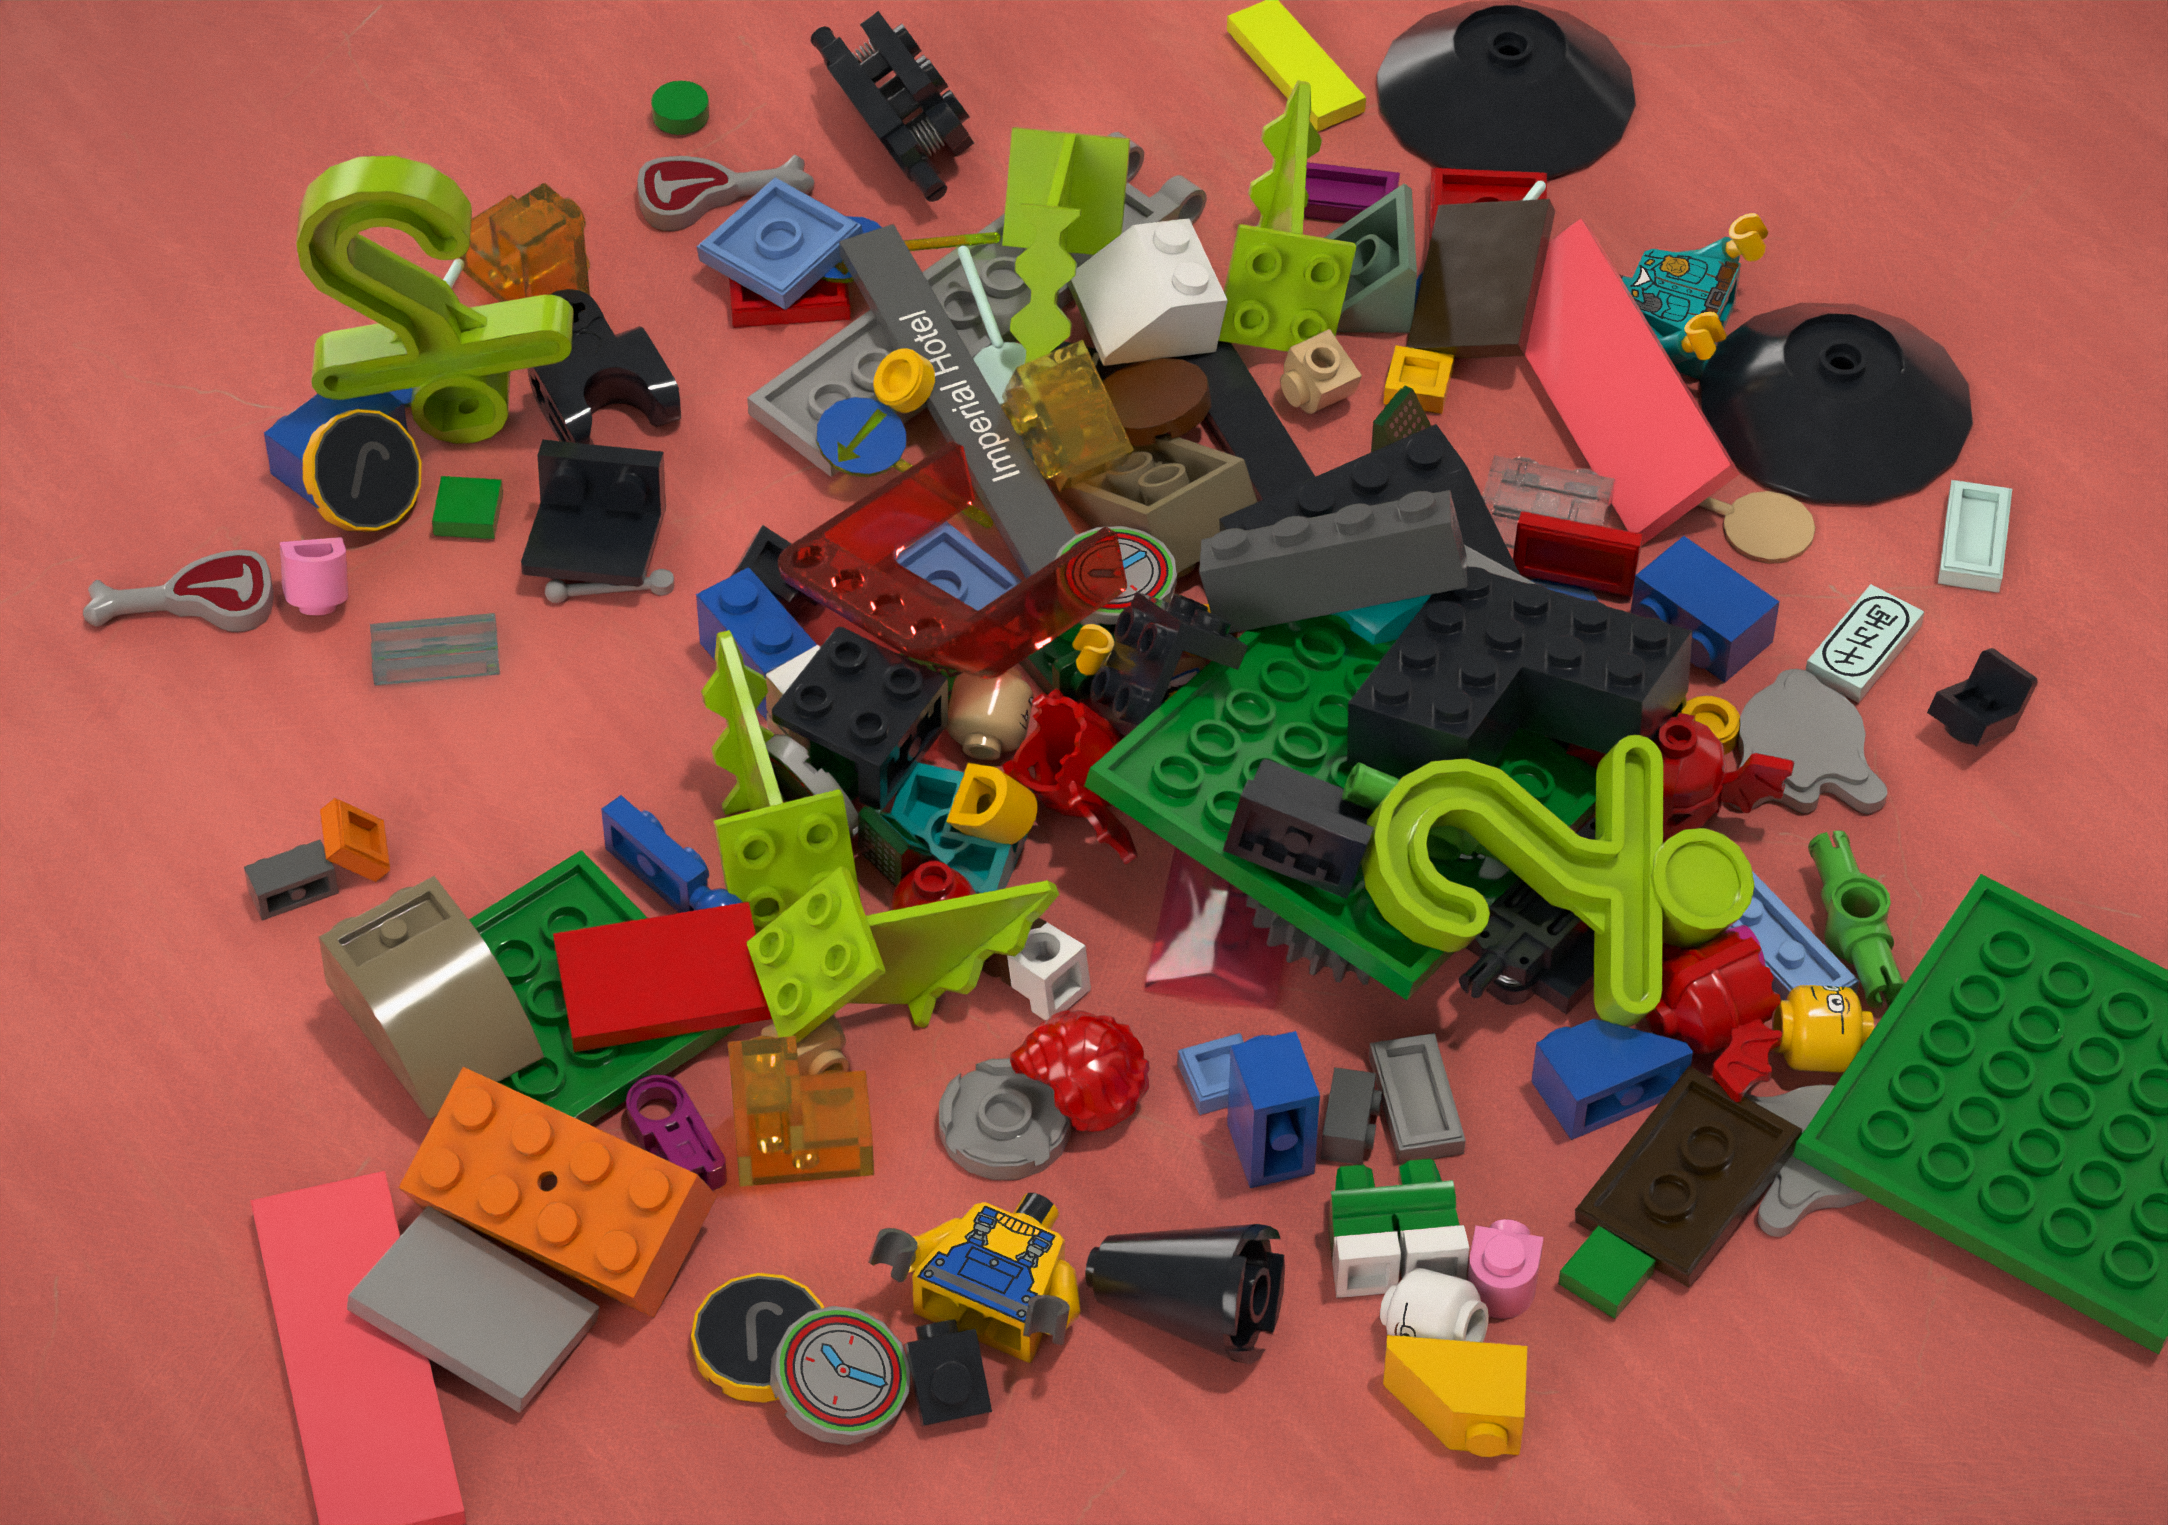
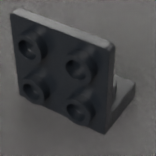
M542 439L537 454L540 505L521 559L522 574L550 579L606 583L614 586H642L666 511L664 452Z
M837 627L772 708V720L776 724L854 761V771L858 773L859 802L868 807L871 806L883 810L948 725V678L844 627Z
M1264 759L1261 761L1254 779H1248L1222 851L1347 899L1362 865L1361 862L1374 827L1366 825L1373 811L1342 800L1344 789Z

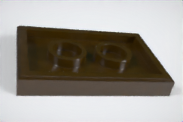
M1550 199L1438 205L1407 347L1454 355V359L1525 356L1555 216V209Z
M1688 1066L1575 1209V1222L1591 1232L1599 1225L1656 1260L1655 1269L1690 1288L1792 1156L1797 1140L1802 1135V1128L1744 1096L1741 1102H1734L1716 1080Z

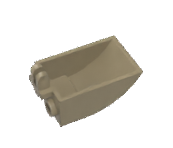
M435 876L414 887L400 889L382 904L357 917L346 918L338 922L329 932L319 936L326 984L429 1120L437 1116L462 1067L499 1082L544 1057L533 1028L497 960L476 928Z

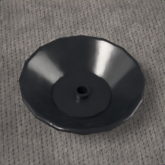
M1521 0L1469 1L1424 16L1392 41L1376 74L1380 113L1404 146L1439 168L1547 173L1548 180L1588 167L1622 139L1636 107L1631 68L1606 35L1568 12Z
M1799 303L1756 315L1730 333L1725 340L1718 342L1716 352L1709 359L1699 379L1701 410L1733 463L1765 487L1814 503L1871 505L1919 491L1956 463L1973 427L1969 384L1946 349L1906 320L1856 304Z

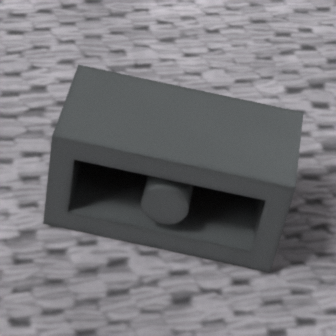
M321 840L299 845L292 850L269 858H263L253 864L244 866L248 892L262 921L339 893L335 868L332 862L326 860L325 848Z
M1334 1067L1322 1136L1321 1159L1363 1165L1365 1149L1373 1150L1377 1125L1370 1124L1371 1115L1379 1116L1382 1091L1375 1090L1376 1073Z

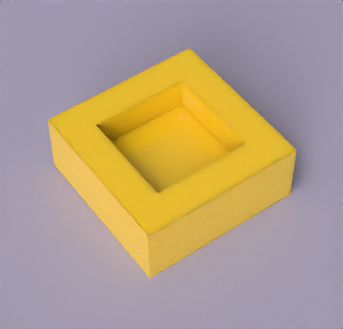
M1396 345L1385 384L1383 404L1387 405L1399 389L1406 385L1414 390L1424 411L1442 414L1453 373L1454 355Z

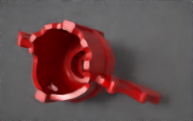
M1055 688L1048 695L1042 692L1032 700V704L1038 709L1033 715V718L1037 721V727L1021 743L1013 760H1009L1002 765L1004 773L1028 788L1048 809L1069 817L1087 818L1097 832L1096 839L1101 844L1105 842L1119 853L1122 862L1127 865L1138 857L1129 830L1108 810L1107 807L1112 806V804L1084 786L1090 767L1125 736L1113 728L1112 724L1105 718L1099 716L1082 702H1075L1071 698L1064 697L1059 689ZM1032 766L1035 770V779L1032 778L1028 771Z
M1679 713L1677 717H1670L1668 722L1660 728L1659 735L1654 740V743L1662 753L1663 843L1683 830L1697 829L1702 826L1715 812H1720L1722 802L1732 803L1740 807L1742 812L1750 813L1753 804L1760 798L1773 796L1774 798L1781 799L1785 789L1783 781L1792 775L1794 762L1789 759L1753 753L1738 770L1727 772L1723 744L1708 726L1695 721L1694 715ZM1569 743L1566 754L1578 757L1596 769L1599 762L1606 755L1605 753ZM1672 814H1686L1677 821L1670 818Z
M1736 931L1722 934L1697 947L1679 948L1662 942V994L1660 1002L1655 1009L1645 1016L1647 1023L1655 1035L1686 1042L1693 1051V1054H1710L1720 1048H1727L1714 1062L1712 1076L1734 1102H1741L1751 1086L1757 1082L1770 1081L1772 1067L1768 1063V1056L1774 1048L1780 1047L1782 1041L1781 1031L1772 1030L1764 1025L1765 1022L1772 1019L1774 1010L1781 1004L1780 994L1772 990L1774 978L1770 968L1763 966L1759 961L1761 947L1752 936L1747 939H1741L1739 932Z

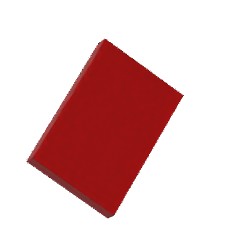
M749 902L554 933V947L574 1052L771 1020L772 1017L746 943L756 935Z

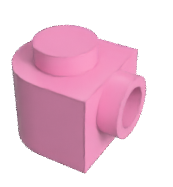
M342 537L280 542L282 589L285 599L289 604L299 607V611L306 615H325L334 612L336 605L347 600L346 548Z
M1498 1220L1492 1223L1490 1228L1475 1225L1467 1281L1474 1284L1480 1294L1481 1302L1486 1304L1488 1315L1492 1318L1507 1319L1522 1314L1530 1307L1535 1296L1544 1237L1531 1235L1530 1230L1524 1224L1514 1220Z

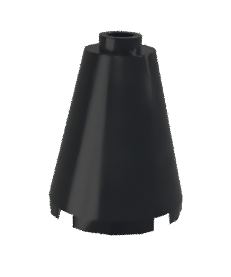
M1262 1224L1116 1234L1107 1236L1100 1247H1094L1091 1250L1086 1263L1085 1279L1087 1286L1093 1288L1094 1296L1098 1303L1234 1362L1252 1364L1260 1359L1266 1350L1254 1347L1260 1331L1274 1332L1279 1318L1284 1293L1285 1259L1284 1254L1272 1253L1270 1239H1281L1278 1230Z

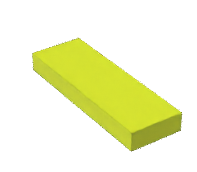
M1265 0L1227 16L1228 33L1287 99L1297 80L1310 83L1311 113L1309 120L1317 132L1365 112V95L1279 0Z

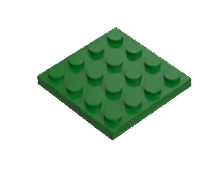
M582 850L469 919L497 960L516 993L544 1055L540 1060L498 1083L587 1124L592 1123L626 1101L629 1089L638 1080L651 1075L668 1074L738 1029L740 1025L574 1052L553 934L648 918Z

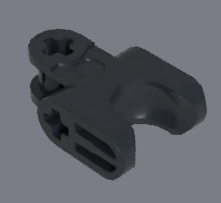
M573 289L559 290L550 294L562 297L573 307L572 350L570 355L563 361L528 368V377L536 402L559 441L594 445L593 440L590 438L592 414L598 409L611 404H626L641 410L655 427L681 419L680 394L677 382L643 327L639 326L615 335L598 304L589 294Z

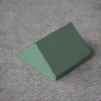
M1402 184L1324 237L1352 242L1356 245L1337 332L1410 333L1414 316L1417 266L1412 189L1406 184Z

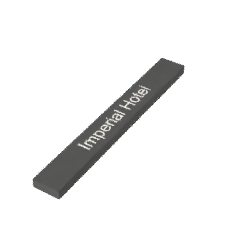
M891 224L839 241L840 257L894 351L902 348L911 349L928 359L933 365L935 383L925 404L1031 588H1035L1052 582V565L1057 553L1076 533L895 225Z

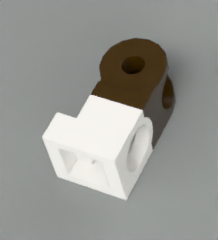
M1041 918L1036 919L1032 923L1025 947L1015 957L993 953L984 961L982 967L983 972L992 977H1001V981L1030 999L1031 1011L1044 1020L1051 1018L1055 1013L1067 1010L1091 990L1086 946Z

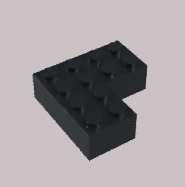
M1467 566V587L1432 594L1348 702L1347 765L1357 766V763L1360 762L1398 779L1432 761L1470 759L1491 766L1518 728L1605 754L1621 739L1630 735L1647 737L1654 742L1659 735L1660 728L1668 722L1688 693L1692 630L1667 624L1657 618H1647L1608 607L1598 601H1587L1552 591L1539 584H1528L1493 574L1483 568Z

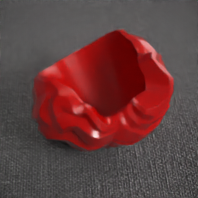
M1081 1010L1060 1011L1039 1024L1033 1033L1027 1035L1023 1044L1010 1053V1063L1016 1074H1025L1028 1078L1038 1080L1054 1090L1055 1107L1062 1115L1069 1117L1071 1124L1078 1131L1097 1132L1113 1128L1134 1113L1136 1106L1149 1089L1148 1073L1150 1067L1149 1061L1144 1058L1142 1045L1134 1037L1129 1025L1117 1023L1112 1016H1096Z

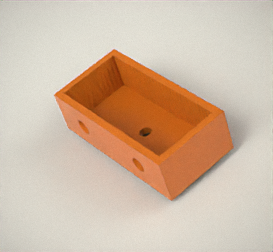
M462 1067L398 1187L422 1209L429 1205L479 1236L653 1318L659 1310L717 1198V1195L698 1174L465 1067ZM548 1175H556V1186L550 1191H543L541 1189L542 1180Z

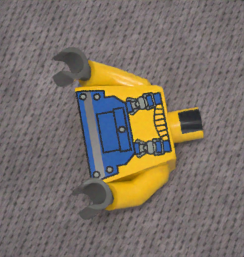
M1036 1193L1025 1194L1013 1213L986 1202L978 1203L963 1218L955 1217L918 1236L912 1237L910 1234L895 1228L881 1229L878 1232L868 1263L873 1266L879 1263L892 1266L891 1277L898 1282H904L908 1272H914L912 1275L914 1314L935 1323L956 1319L958 1332L976 1329L979 1342L1028 1363H1031L1036 1354L1043 1332L1053 1335L1054 1344L1063 1345L1066 1329L1079 1318L1081 1312L1076 1271L1065 1261V1239L1059 1233L1051 1230L1059 1216L1058 1209L1049 1199Z

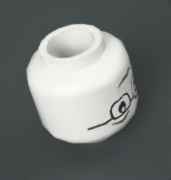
M1423 1268L1413 1270L1406 1274L1397 1286H1391L1385 1293L1380 1308L1381 1322L1386 1326L1387 1335L1483 1343L1488 1328V1308L1485 1303L1481 1302L1480 1294L1473 1283Z

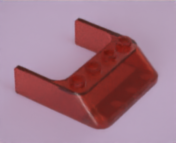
M955 441L947 443L783 550L778 558L780 575L786 583L902 654L917 660L987 679L1003 675L1010 668L1127 589V580L1118 536L1115 531L1108 527H1103L979 611L901 566L896 561L899 553L974 503L975 496L964 447Z

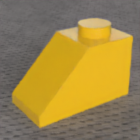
M1387 1335L1383 1385L1449 1450L1469 1451L1481 1457H1495L1501 1454L1520 1455L1525 1418L1528 1346Z

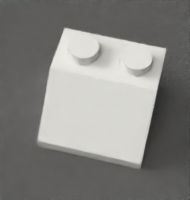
M1189 218L1132 225L1076 269V276L1067 282L1103 366L1216 352L1228 300Z

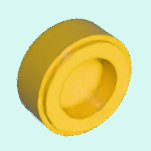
M907 348L897 349L888 354L876 370L873 381L875 395L879 401L895 411L901 413L914 411L929 398L935 383V371L931 362L915 351Z
M1699 696L1686 702V706L1681 713L1694 715L1695 721L1708 726L1723 744L1724 755L1730 753L1737 745L1740 730V715L1737 709L1728 701L1715 696Z

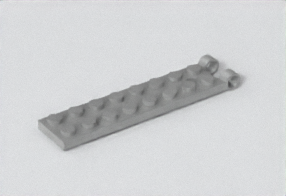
M1113 132L1108 135L1111 137L1127 138L1120 132ZM1130 140L1122 233L1132 225L1189 218L1193 225L1205 208L1207 201L1205 191L1182 175H1177L1169 179L1150 198L1130 185L1129 182L1137 175L1143 164L1144 150ZM1004 213L960 246H966L970 251L1003 342L1018 341L1017 338L1010 331L1011 318L1030 303L1031 289L1016 273L1015 262L1016 258L1028 248L1002 246ZM958 246L922 273L972 358H974L983 348L992 344L958 255V248L960 246ZM1069 253L1077 262V268L1094 256ZM1067 283L1059 291L1057 306L1060 309L1074 300ZM871 309L747 397L748 414L830 477L843 468L833 464L823 454L817 441V424L824 411L837 401L852 397L871 398L882 403L874 392V376L881 361L893 352L894 349ZM924 403L918 409L907 413L892 410L900 417L904 424L927 406ZM877 408L847 447L837 441L838 462L858 458L859 455L854 453L853 450L887 414Z

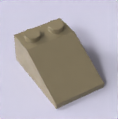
M1168 433L1156 435L1157 443L1148 446L1121 445L1114 442L1048 479L1051 489L1093 529L1097 527L1124 526L1145 531L1162 541L1175 558L1177 578L1183 577L1195 569V563L1200 561L1201 539L1211 538L1220 532V518L1257 502L1244 459L1180 437L1172 439L1171 434Z

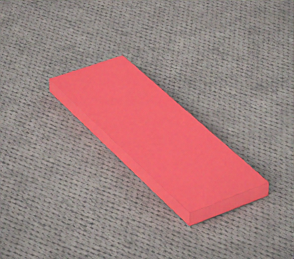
M1580 218L1548 244L1525 356L1628 532L1643 534L1642 545H1644L1740 473L1592 229Z
M385 1171L250 1200L319 1525L467 1524L429 1358L347 1310L348 1295L400 1238Z

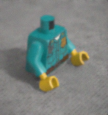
M1749 213L1740 216L1729 228L1731 238L1723 237L1701 249L1681 252L1658 249L1647 250L1643 253L1632 278L1620 275L1678 372L1699 380L1709 359L1716 352L1718 342L1726 339L1727 334L1724 329L1736 303L1741 263H1738L1740 255L1745 260L1751 262L1759 260L1765 253L1766 245L1763 239L1768 236L1769 231L1759 215Z

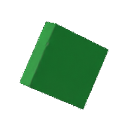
M441 476L432 518L434 536L495 539L503 499L502 479Z
M1598 1225L1560 1270L1558 1284L1616 1319L1653 1275L1656 1260Z

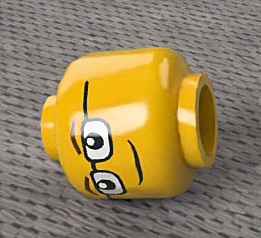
M1817 985L1796 986L1791 989L1786 1000H1781V1004L1773 1012L1772 1030L1782 1032L1781 1045L1774 1048L1775 1053H1783L1787 1064L1794 1070L1845 1072L1874 1030L1872 1012L1862 1011L1860 1000L1851 988Z

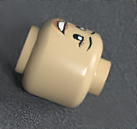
M993 661L978 662L972 669L961 673L955 679L948 708V725L946 729L952 739L963 745V752L968 756L980 760H996L1000 757V753L1011 752L1019 748L1025 740L1032 709V700L1034 699L1033 692L1028 683L1022 680L1020 671L1014 667Z

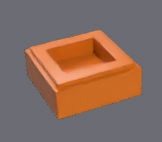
M333 798L320 809L326 860L374 882H377L390 871L383 819L336 798Z

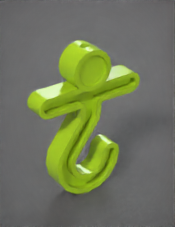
M398 156L357 157L329 167L307 187L299 208L296 239L300 268L317 290L378 323L328 332L316 340L311 382L313 389L325 398L344 400L412 388V416L422 431L438 440L455 444L476 443L491 438L503 428L508 418L511 371L554 364L563 361L570 355L573 336V307L562 297L539 295L469 308L459 302L457 295L445 280L360 235L359 232L372 227H390L402 230L412 236L427 255L439 260H454L462 257L468 251L472 218L471 202L454 180L428 164Z
M1630 735L1621 739L1598 764L1596 771L1595 840L1581 837L1501 769L1470 759L1432 761L1405 775L1385 796L1367 820L1366 825L1374 827L1361 862L1365 887L1386 921L1413 942L1445 952H1458L1467 947L1486 927L1490 915L1489 907L1483 895L1478 891L1451 882L1436 871L1429 859L1426 842L1429 830L1434 827L1454 826L1466 830L1551 905L1572 911L1595 931V1009L1601 1020L1625 1027H1631L1655 1009L1660 1002L1662 994V942L1679 948H1691L1720 936L1741 918L1751 904L1755 885L1751 864L1737 844L1722 833L1706 828L1686 829L1668 838L1663 843L1662 753L1654 742L1640 735Z

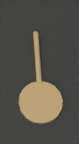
M1771 491L1754 492L1737 499L1732 505L1708 497L1697 505L1725 515L1723 529L1726 540L1738 553L1751 560L1769 564L1788 562L1803 555L1812 545L1816 528L1812 514L1801 502L1786 494Z

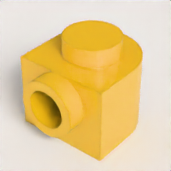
M968 763L946 823L965 835L1012 845L1021 840L1033 826L1037 815V800L1028 788L998 768Z

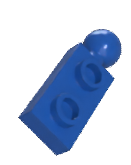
M622 795L601 809L605 849L677 912L682 913L743 903L736 895L728 893L727 889L718 888L711 890L708 887L707 880L709 878V870L702 857L690 847L682 848L665 833L659 820L649 811L643 810L640 812Z

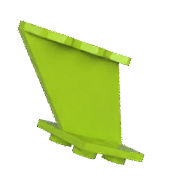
M1297 80L1287 100L1285 112L1263 127L1261 139L1274 160L1272 169L1250 183L1248 194L1260 211L1261 217L1259 224L1256 226L1238 225L1224 287V294L1228 301L1218 341L1288 352L1290 347L1329 329L1336 336L1356 245L1352 242L1303 235L1304 208L1307 207L1309 194L1305 189L1307 159L1320 151L1322 142L1320 135L1309 120L1311 113V85L1309 82Z
M1019 127L1012 128L1002 246L1028 248L1016 258L1015 271L1031 289L1030 303L1011 318L1010 331L1026 349L1025 364L1030 387L1041 388L1043 386L1051 362V351L1071 335L1072 322L1057 306L1060 288L1076 276L1077 262L1069 253L1095 255L1122 234L1131 138Z
M730 630L717 633L715 648L717 669L701 690L705 707L725 718L727 727L711 748L716 765L736 775L737 780L736 785L723 801L722 810L725 815L748 809L751 811L714 820L725 887L728 893L736 895L742 902H749L755 933L757 934L840 866L850 871L859 898L860 892L843 793L840 789L783 803V800L786 799L779 791L765 745L774 736V733L759 725L755 712L768 693L766 679L760 673L744 665L743 656Z
M840 866L746 943L782 1046L791 1049L847 1003L908 1004L915 1025L925 1028L929 1024L937 998L945 991L966 995L972 991L977 985L984 961L993 953L1013 957L1020 953L1025 947L1032 923L1048 909L1060 894L1056 884L1046 880L865 915L850 871Z

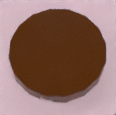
M1160 358L1137 362L1122 368L1103 380L1091 396L1093 420L1096 422L1101 435L1118 444L1130 446H1148L1157 443L1155 436L1167 432L1171 433L1172 439L1185 435L1203 421L1211 408V395L1207 376L1199 366L1181 359Z

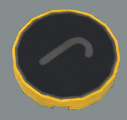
M355 409L332 417L311 435L303 455V482L307 494H312L315 503L319 506L317 511L326 521L345 531H378L398 523L413 507L421 487L422 462L414 439L399 421L380 411Z
M754 1273L730 1279L711 1291L695 1312L691 1342L698 1371L708 1382L710 1378L714 1384L721 1386L722 1393L736 1400L762 1403L778 1400L779 1397L777 1396L775 1399L770 1385L771 1358L788 1327L807 1312L824 1308L823 1303L807 1286L784 1275Z

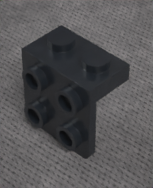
M1136 591L1131 605L1121 612L1117 620L1114 632L1116 641L1106 665L1099 668L1093 678L1090 689L1092 699L1091 710L1105 718L1112 724L1113 728L1126 737L1156 709L1160 708L1183 651L1239 670L1248 646L1228 633L1231 622L1207 612L1208 607L1195 600L1173 593L1168 603Z

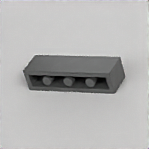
M1447 490L1437 493L1417 491L1407 494L1397 501L1372 506L1352 504L1340 509L1337 513L1312 518L1292 516L1280 520L1275 525L1246 531L1238 528L1223 530L1211 538L1201 539L1199 573L1211 613L1232 623L1228 632L1231 634L1466 588L1467 554L1451 491Z

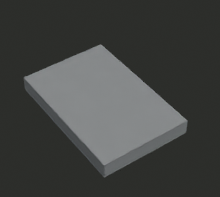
M429 1205L348 1295L347 1302L348 1311L519 1413L596 1323L600 1307Z

